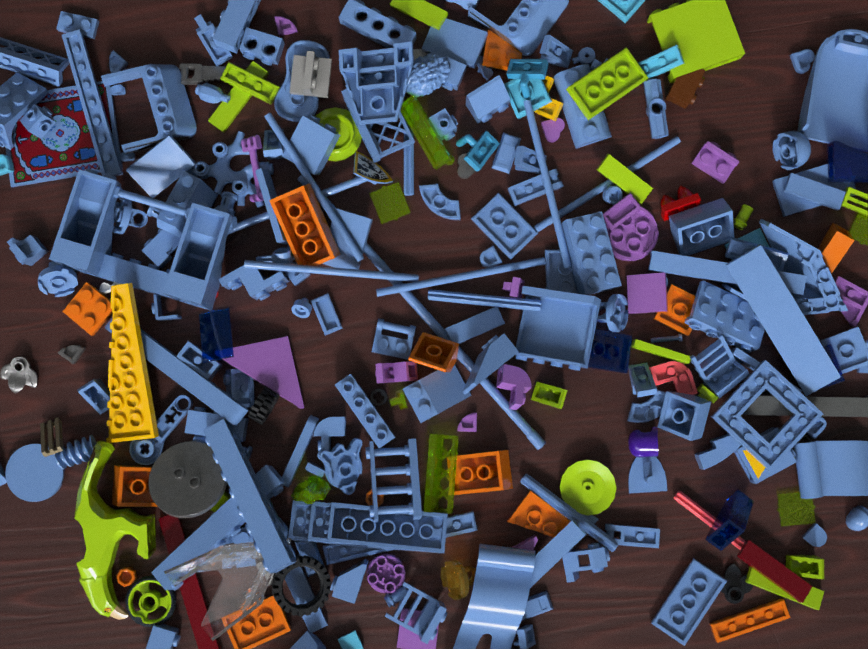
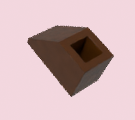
M700 69L677 77L672 83L665 100L684 109L689 104L693 105L697 97L695 91L697 87L701 88L705 77H703L705 70Z

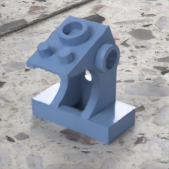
M599 543L588 544V548L574 549L573 547L562 557L567 583L575 582L579 579V571L592 570L593 573L604 571V567H608L607 561H610L608 549ZM588 554L590 564L580 565L578 555Z

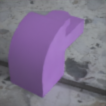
M412 361L376 364L375 371L377 383L418 381L417 363Z
M503 364L498 369L496 388L511 391L509 409L517 410L525 403V393L532 388L531 380L528 374L519 367Z

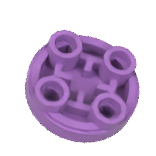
M380 554L369 563L367 581L373 589L380 593H393L401 587L405 580V566L393 554Z

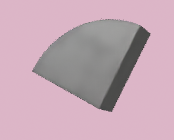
M71 345L62 348L58 354L72 364H76L86 348Z

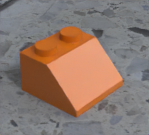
M423 332L408 360L443 372H451L457 360L459 343Z

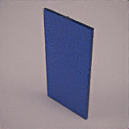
M229 308L199 314L203 363L234 357Z

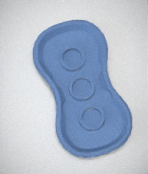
M310 40L296 41L288 48L285 56L286 77L274 98V107L278 115L293 122H299L303 115H315L318 109V97L290 94L294 55L306 56L307 51H314L316 57L329 58L328 51L323 45Z

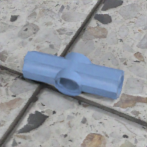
M650 79L643 82L647 105L646 114L649 118L651 138L659 139L669 136L665 113L666 103L663 100L660 79ZM653 105H656L660 108L659 113H656L652 110Z

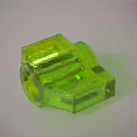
M313 475L307 481L299 483L291 496L294 501L313 504L316 500H324L330 490V486L327 481Z

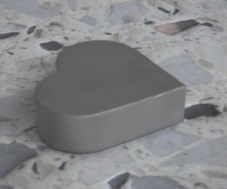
M466 153L458 158L459 167L457 173L461 179H468L476 172L463 159Z

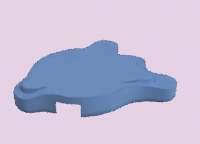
M353 438L347 449L344 448L343 444L337 443L331 451L322 449L317 454L318 459L325 466V475L328 482L339 488L346 495H351L355 491L356 480L359 474H362V462L359 456L362 440L359 438Z

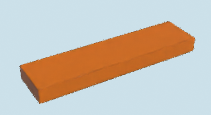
M781 598L709 624L715 641L719 643L791 617L785 600Z

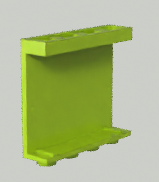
M686 0V3L683 4L675 3L670 5L669 9L653 11L647 20V23L652 22L662 51L678 45L684 59V64L670 70V74L667 76L670 83H673L677 77L700 69L707 71L739 60L745 54L725 0Z

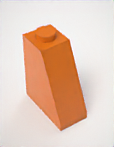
M835 223L831 224L818 248L831 274L854 242L851 233Z

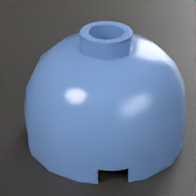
M787 131L777 135L778 138L773 142V154L776 161L780 160L783 169L792 170L804 165L811 155V145L803 133Z

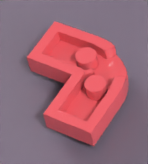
M669 361L649 367L656 386L673 381L676 392L691 395L698 394L693 375L684 364Z

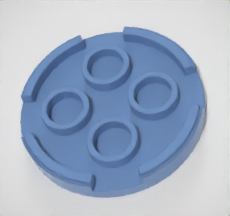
M29 444L19 448L12 454L6 466L5 476L8 487L18 498L29 502H38L52 497L59 491L64 479V469L57 465L54 454L47 457L43 456L41 444Z

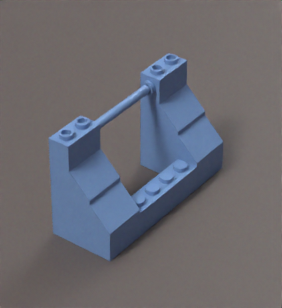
M79 169L49 259L75 271L120 284L132 283L133 288L212 311L220 287L218 279L221 278L226 238L233 219L228 213L229 211L217 207V210L212 209L209 204L204 202L192 203L191 207L186 209L122 190L121 184L112 175L105 174L103 177L92 169H86V171ZM122 197L185 216L187 220L170 270L167 269L166 272L160 271V267L148 264L147 267L141 265L142 262L130 258V261L123 260L124 256L115 253L111 255L114 206L117 198Z

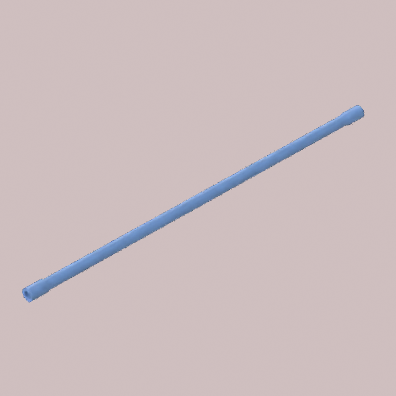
M300 175L297 180L304 186L307 182ZM325 197L331 205V207L333 208V210L335 211L336 207L331 203V201L327 197ZM366 242L364 254L377 269L382 272H393ZM388 280L393 286L404 284L402 281ZM411 291L400 292L402 297L438 337L449 340L445 329ZM459 346L457 358L471 373L475 363ZM488 378L480 383L522 430L537 450L546 444L545 440L525 421L517 410L509 409V401Z

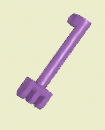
M254 135L253 137L242 139L241 145L243 152H249L257 192L250 195V201L261 202L264 199L256 176V170L260 169L257 149H261L262 144L260 136Z

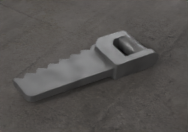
M180 64L181 84L198 85L204 81L209 82V80L211 82L215 80L219 82L226 67ZM189 70H195V75L192 78H189Z

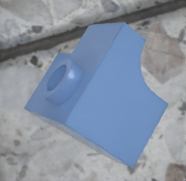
M29 235L24 240L12 237L7 241L10 246L9 249L22 265L32 266L49 252L41 241L33 235Z

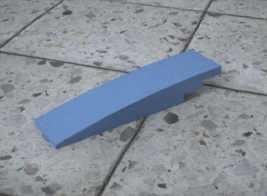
M761 244L725 264L805 396L841 377Z
M293 500L288 540L444 553L448 514L422 511L421 519L413 520V516L409 515V513L378 515V522H374V517H370L369 506Z

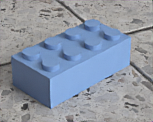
M602 211L563 221L561 224L578 294L591 295L622 286Z

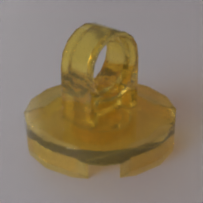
M457 560L445 562V566L441 568L443 587L448 588L450 592L448 596L453 600L465 598L468 595L469 586L474 583L476 568L471 566L463 567ZM471 570L472 577L469 580L467 572Z

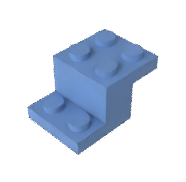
M244 265L218 279L221 285L228 290H236L243 283L250 297L255 300L260 299V301L268 298L270 292L284 289L287 287L286 283L290 282L282 271L266 279L261 269L244 268Z

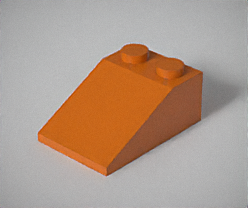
M508 450L447 457L451 495L513 489Z
M114 465L112 505L117 507H158L149 491V475L152 467Z

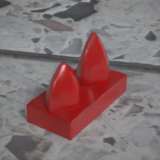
M680 186L678 189V200L663 195L661 199V217L663 221L669 220L670 215L700 206L701 198L699 194H693L689 189Z

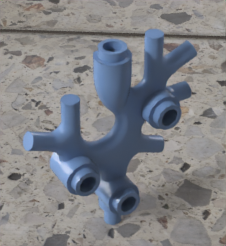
M238 131L231 145L227 146L223 142L214 144L212 151L217 158L216 163L208 165L203 161H199L187 171V173L201 179L215 178L217 184L214 192L220 195L224 186L232 183V190L238 196L237 206H245V196L247 194L257 193L255 184H252L250 181L254 177L251 164L238 172L233 171L229 165L230 160L234 156L249 155V152H243L241 140L244 138L245 133ZM259 162L260 168L268 170L270 175L274 174L273 163ZM204 167V170L199 172V169ZM239 185H243L242 189L237 190ZM263 201L255 202L257 208L264 206Z

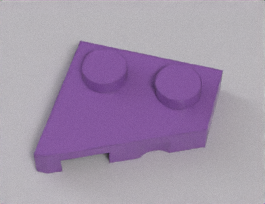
M837 276L834 281L840 292L841 299L848 311L840 312L852 327H856L868 305V291Z

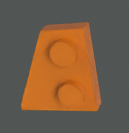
M488 30L482 65L507 71L510 59H521L522 53Z

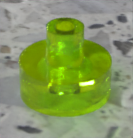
M403 389L395 391L396 397L389 399L391 407L399 405L400 410L408 408Z

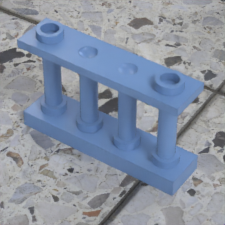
M408 439L407 445H404V447L374 449L373 441H369V447L365 449L366 459H370L373 505H369L370 517H374V522H378V515L409 513V515L413 516V520L421 519L422 509L416 439ZM375 456H408L409 464H405V466L375 468ZM396 474L410 476V483L404 486L376 487V476ZM403 493L411 495L412 503H408V505L378 507L377 495Z

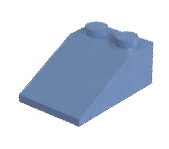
M505 334L499 338L495 335L481 347L483 351L478 355L464 387L463 393L465 395L519 352Z
M455 364L451 372L437 370L403 388L420 423L472 396L470 392L466 395L463 393L466 384Z

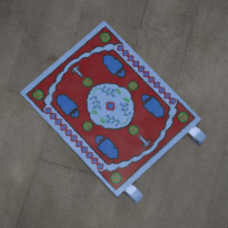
M99 81L97 85L121 168L123 169L122 162L134 161L135 154H124V152L121 153L112 95H125L126 89L121 84L104 87L103 81ZM76 86L47 90L48 94L36 104L41 108L43 106L48 108L53 113L51 115L52 118L56 121L42 139L28 132L20 122V119L15 124L12 131L14 147L11 150L6 148V155L11 157L14 165V172L9 173L11 187L77 177L79 169L83 171L92 169L101 173Z

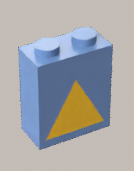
M772 427L760 433V435L769 442L780 429ZM740 446L734 452L750 483L757 484L796 463L794 458L796 454L793 449L771 471H768L743 446Z

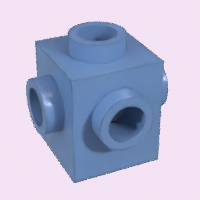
M36 104L20 119V122L27 131L40 139L56 123L51 116L53 113L45 106L41 108Z
M445 108L429 117L430 131L434 138L438 137L440 141L444 139L448 141L455 136L458 122L453 115L450 116Z

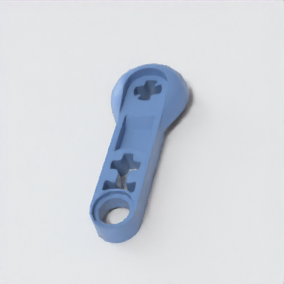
M186 395L178 396L156 421L159 437L132 440L129 451L135 462L140 465H149L158 459L162 453L164 441L188 414V410H191L193 407L190 397ZM187 399L189 402L188 407L180 409L178 406L179 400ZM174 407L177 411L182 412L181 416L179 414L174 416V423H167V415L172 416L176 412L172 410ZM143 444H144V445H147V444L150 445L149 448H148V449L150 450L149 453H148V452H145L144 454L142 453V451H143L142 445H143Z

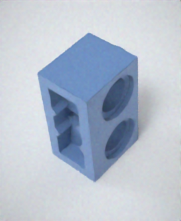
M246 27L239 49L245 58L254 60V58L260 59L262 63L272 66V64H279L285 43L283 38ZM256 42L257 46L255 48H248L250 43ZM269 48H275L272 54H267L266 51Z

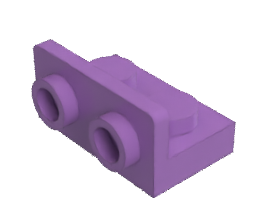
M707 141L691 164L724 184L733 169L739 164V161L734 154L721 150L717 143Z

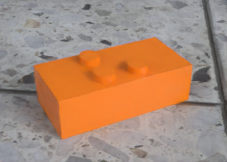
M310 183L269 200L298 265L317 266L341 254Z

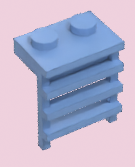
M719 334L718 340L696 357L692 355L690 359L691 363L695 366V370L699 373V377L703 380V384L717 397L721 398L750 374L744 366L735 360L723 335Z
M403 582L402 586L408 588L393 616L386 612L385 617L419 635L420 641L428 644L430 640L435 638L438 631L436 628L439 623H443L445 620L447 608L442 601L424 593V591L415 588L411 584ZM413 591L418 595L404 620L401 621L398 619V616ZM422 597H424L428 601L412 627L408 622Z

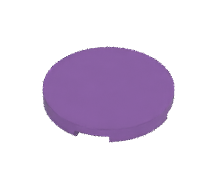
M644 207L612 231L606 224L614 257L619 260L636 261L642 259L654 249L657 243L659 231L654 216Z

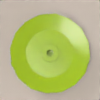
M335 107L325 109L317 114L316 117L321 119V124L325 126L329 124L337 129L336 132L340 134L328 160L334 162L346 160L355 154V151L361 145L362 137L350 112L346 109Z
M582 460L569 466L562 475L560 491L565 503L580 514L589 516L599 514L611 505L615 498L616 483L611 471L602 463L593 460Z

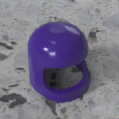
M651 427V432L643 433L637 429L630 433L628 446L632 455L635 457L658 456V427Z

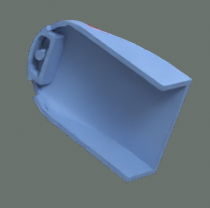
M855 29L838 31L829 38L827 37L817 50L806 86L797 130L803 133L809 140L868 152L867 32Z

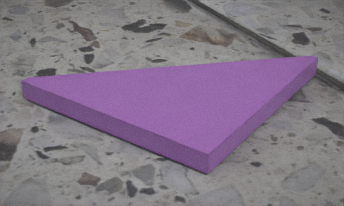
M288 336L214 352L217 357L228 362V364L247 374L263 386L280 394L279 396L293 403L300 409L304 408Z

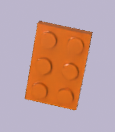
M273 595L222 618L234 649H252L292 630L284 610L277 604Z

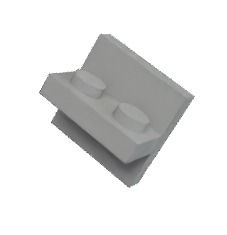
M307 51L306 56L294 55L290 94L328 98L332 59L316 57L314 51Z

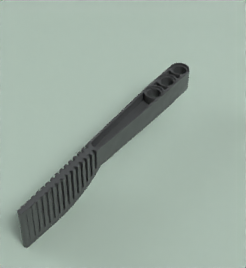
M868 395L864 398L806 397L823 413L822 416L868 417ZM759 396L742 414L793 416L774 396Z

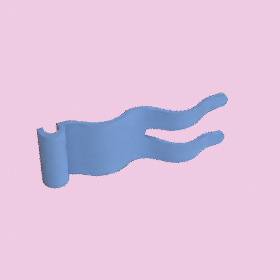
M809 441L794 445L801 499H813L823 496H868V441Z
M479 544V555L471 598L453 649H476L480 638L484 634L492 636L490 649H511L528 601L531 577L535 565V550Z

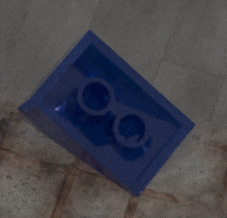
M595 329L588 368L627 374L632 336Z

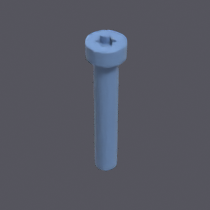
M682 334L650 338L651 343L682 341Z

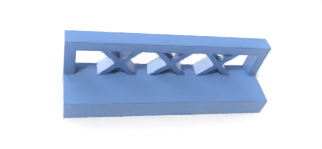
M0 37V44L7 46L4 48L0 47V68L15 73L18 72L56 86H60L63 83L62 72L69 65V59ZM56 62H57V63H60L59 66L54 65V64H51V63H56Z

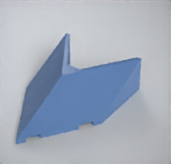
M760 219L759 223L771 248L788 252L782 272L808 276L804 294H791L803 315L829 313L831 311H848L841 299L840 292L830 270L822 258L821 251L772 223ZM722 283V286L728 291L747 300L738 285Z

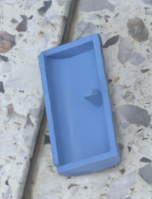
M588 64L564 70L553 76L560 102L563 103L562 108L575 149L612 137L604 110L588 121L566 90L570 85L591 72Z

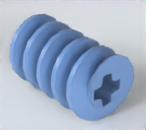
M89 435V441H87L83 437L82 444L78 440H74V446L71 442H67V448L63 445V451L54 454L57 465L61 469H66L67 466L72 467L75 464H81L82 461L88 462L96 445L93 435Z

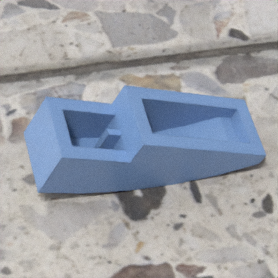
M730 434L710 440L712 448L694 454L699 469L705 470L718 464L735 452L741 445Z

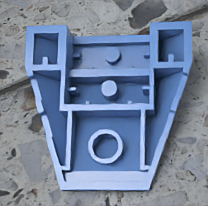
M412 41L394 43L393 48L360 51L358 48L339 50V69L344 77L345 86L351 96L352 105L360 125L398 121L414 63Z

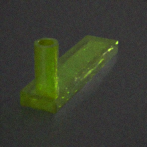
M412 95L402 103L400 111L433 168L437 170L444 164L452 165L454 163V156L449 154L418 99Z

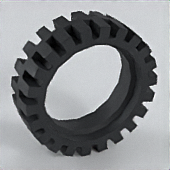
M297 555L295 557L297 562L274 573L271 583L272 594L277 604L287 613L294 616H308L312 612L316 613L318 608H322L324 602L329 599L328 594L331 593V580L327 569L318 560L305 555ZM306 566L318 574L320 588L312 601L297 605L285 598L283 582L285 576L291 570Z

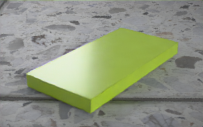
M626 47L570 85L566 90L589 121L645 82L648 76Z

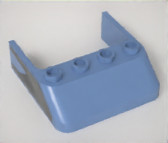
M522 0L502 26L496 25L471 6L468 9V17L487 31L490 30L519 50L522 55L530 56L535 52L543 41L544 36L548 34L564 12L569 0Z
M148 64L101 76L104 87L143 78L158 134L155 137L121 145L124 154L153 148L169 134L176 141L192 138L196 134V122L185 86L181 84V72L177 66Z

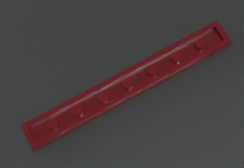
M167 515L159 518V523L170 555L186 540L181 519ZM196 572L190 577L187 576L180 587L198 649H220Z

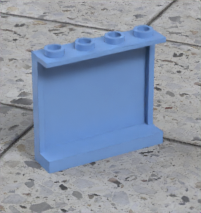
M523 286L522 294L526 295L525 299L540 300L542 304L540 311L523 310L516 348L519 352L515 354V359L527 361V358H531L534 363L544 364L545 361L551 362V366L561 368L564 364L569 365L568 369L580 371L581 368L588 369L601 299L590 295Z

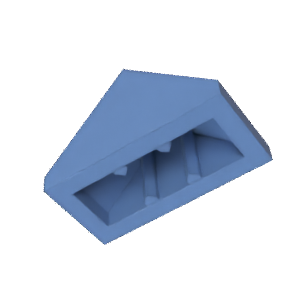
M93 379L77 389L78 393L100 415L109 410L107 408V401L110 400V392L102 379Z

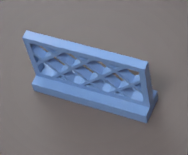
M347 89L341 91L373 163L381 161L380 158L415 143L401 111L398 127L390 125L388 122L376 123L384 126L379 135L372 132L373 124H359ZM386 127L396 130L393 139L383 136ZM402 132L407 134L409 140L402 143L396 141L398 133ZM382 139L391 142L390 148L383 152L379 146Z

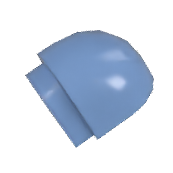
M857 505L856 508L853 507L846 517L848 528L854 531L866 529L868 527V509Z

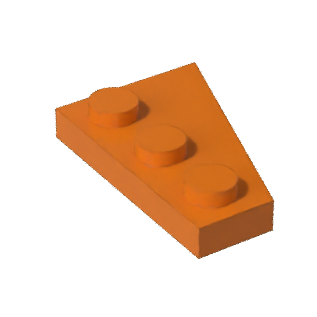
M531 490L507 520L509 523L551 537H555L571 522Z

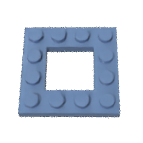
M763 360L711 417L768 471H771L818 421L823 413L770 363ZM765 389L793 414L769 442L741 417Z

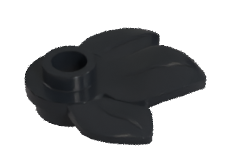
M731 564L726 569L725 575L721 576L727 582L720 592L724 593L725 599L732 604L741 602L744 594L750 592L753 588V585L745 582L747 575L742 576L735 564ZM732 590H736L737 592L736 596L734 597L731 596Z

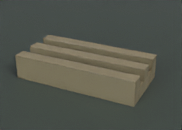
M59 417L55 418L54 422L49 420L48 424L40 423L41 453L43 456L47 457L63 451L62 421ZM53 427H55L56 448H54Z

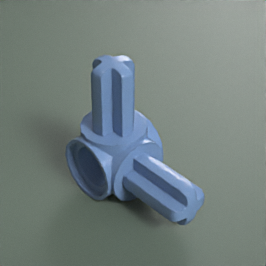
M289 245L275 250L272 255L256 257V261L294 264L293 261L295 259Z

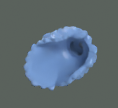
M427 54L426 56L416 58L412 66L406 92L412 97H419L426 94L429 95L434 90L439 89L442 85L441 83H446V78L449 77V72L451 71L446 58L436 54Z

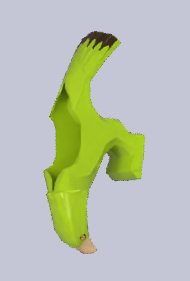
M98 441L93 448L77 493L74 519L83 528L86 545L85 557L77 563V567L81 576L79 581L92 607L101 615L111 616L120 620L127 618L129 613L120 605L112 583V566L119 543L125 534H131L138 540V555L144 559H149L156 551L155 515H139L131 508L113 509L103 501L98 494L97 484L115 448L109 442Z

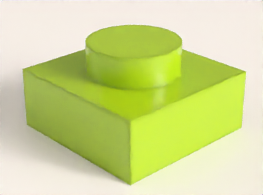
M702 383L697 388L700 392L698 396L715 403L719 398Z

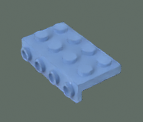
M704 280L699 282L690 316L685 319L684 323L689 325L691 329L703 331L712 338H718V335L722 334L728 345L736 346L745 353H751L760 349L765 329L748 301Z

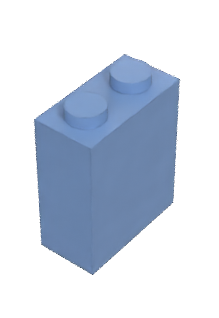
M310 114V116H302L289 142L307 170L313 175H320L340 134L336 132L337 129L329 124H326V126L321 124V119ZM285 150L282 157L293 162L291 157Z

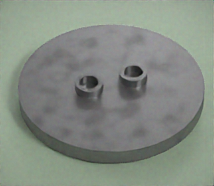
M196 441L179 443L167 449L155 461L149 475V491L153 501L163 512L177 518H192L209 511L221 499L226 489L227 481L221 476L220 471L222 469L220 465L213 459L212 454L214 452L211 446Z

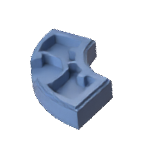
M657 390V394L652 395L647 401L632 403L627 421L643 423L659 417L666 392Z

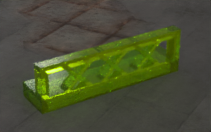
M430 434L424 512L453 513L458 436ZM444 439H452V448L449 451L443 447ZM446 457L451 462L450 468L447 470L442 466V461ZM444 477L449 480V487L445 490L440 485L441 479ZM442 496L448 501L447 509L439 508V499Z

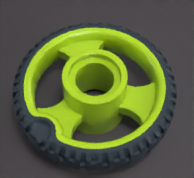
M154 575L136 580L126 594L125 606L127 613H129L133 621L141 626L153 627V625L165 623L172 616L176 608L175 590H166L168 595L162 597V594L157 590H150V583L161 585ZM136 590L142 593L139 599V607L141 609L139 611H135L133 606V596ZM148 597H152L155 600L154 606L148 604ZM160 606L167 609L160 618L148 619V613L155 611Z

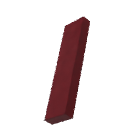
M746 540L737 555L738 558L800 603L804 602L813 587L750 540Z

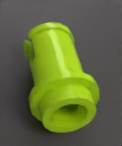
M743 204L737 217L733 219L734 227L739 230L746 228L747 221L754 209L749 205Z

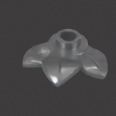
M23 356L15 357L10 364L4 365L1 369L0 378L8 380V386L13 393H18L25 385L36 388L38 385L36 371L30 368V361ZM18 363L22 365V369L17 366Z

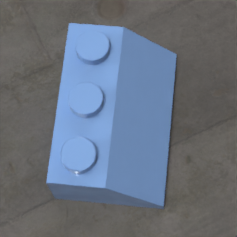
M183 171L166 203L187 209L191 207L192 203L204 202L212 208L218 195L200 178ZM161 210L157 217V227L181 238L187 219L183 215Z
M723 198L669 216L670 230L679 255L688 256L730 242L731 237L735 238L733 211Z

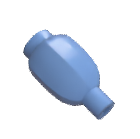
M203 83L198 84L196 87V95H199V98L205 102L215 104L220 101L226 103L230 101V96L224 94L221 88L215 85Z

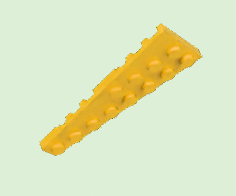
M133 284L111 286L113 320L110 323L112 341L109 342V348L112 349L108 369L110 400L107 401V408H109L107 426H109V437L106 438V442L114 443L159 437Z

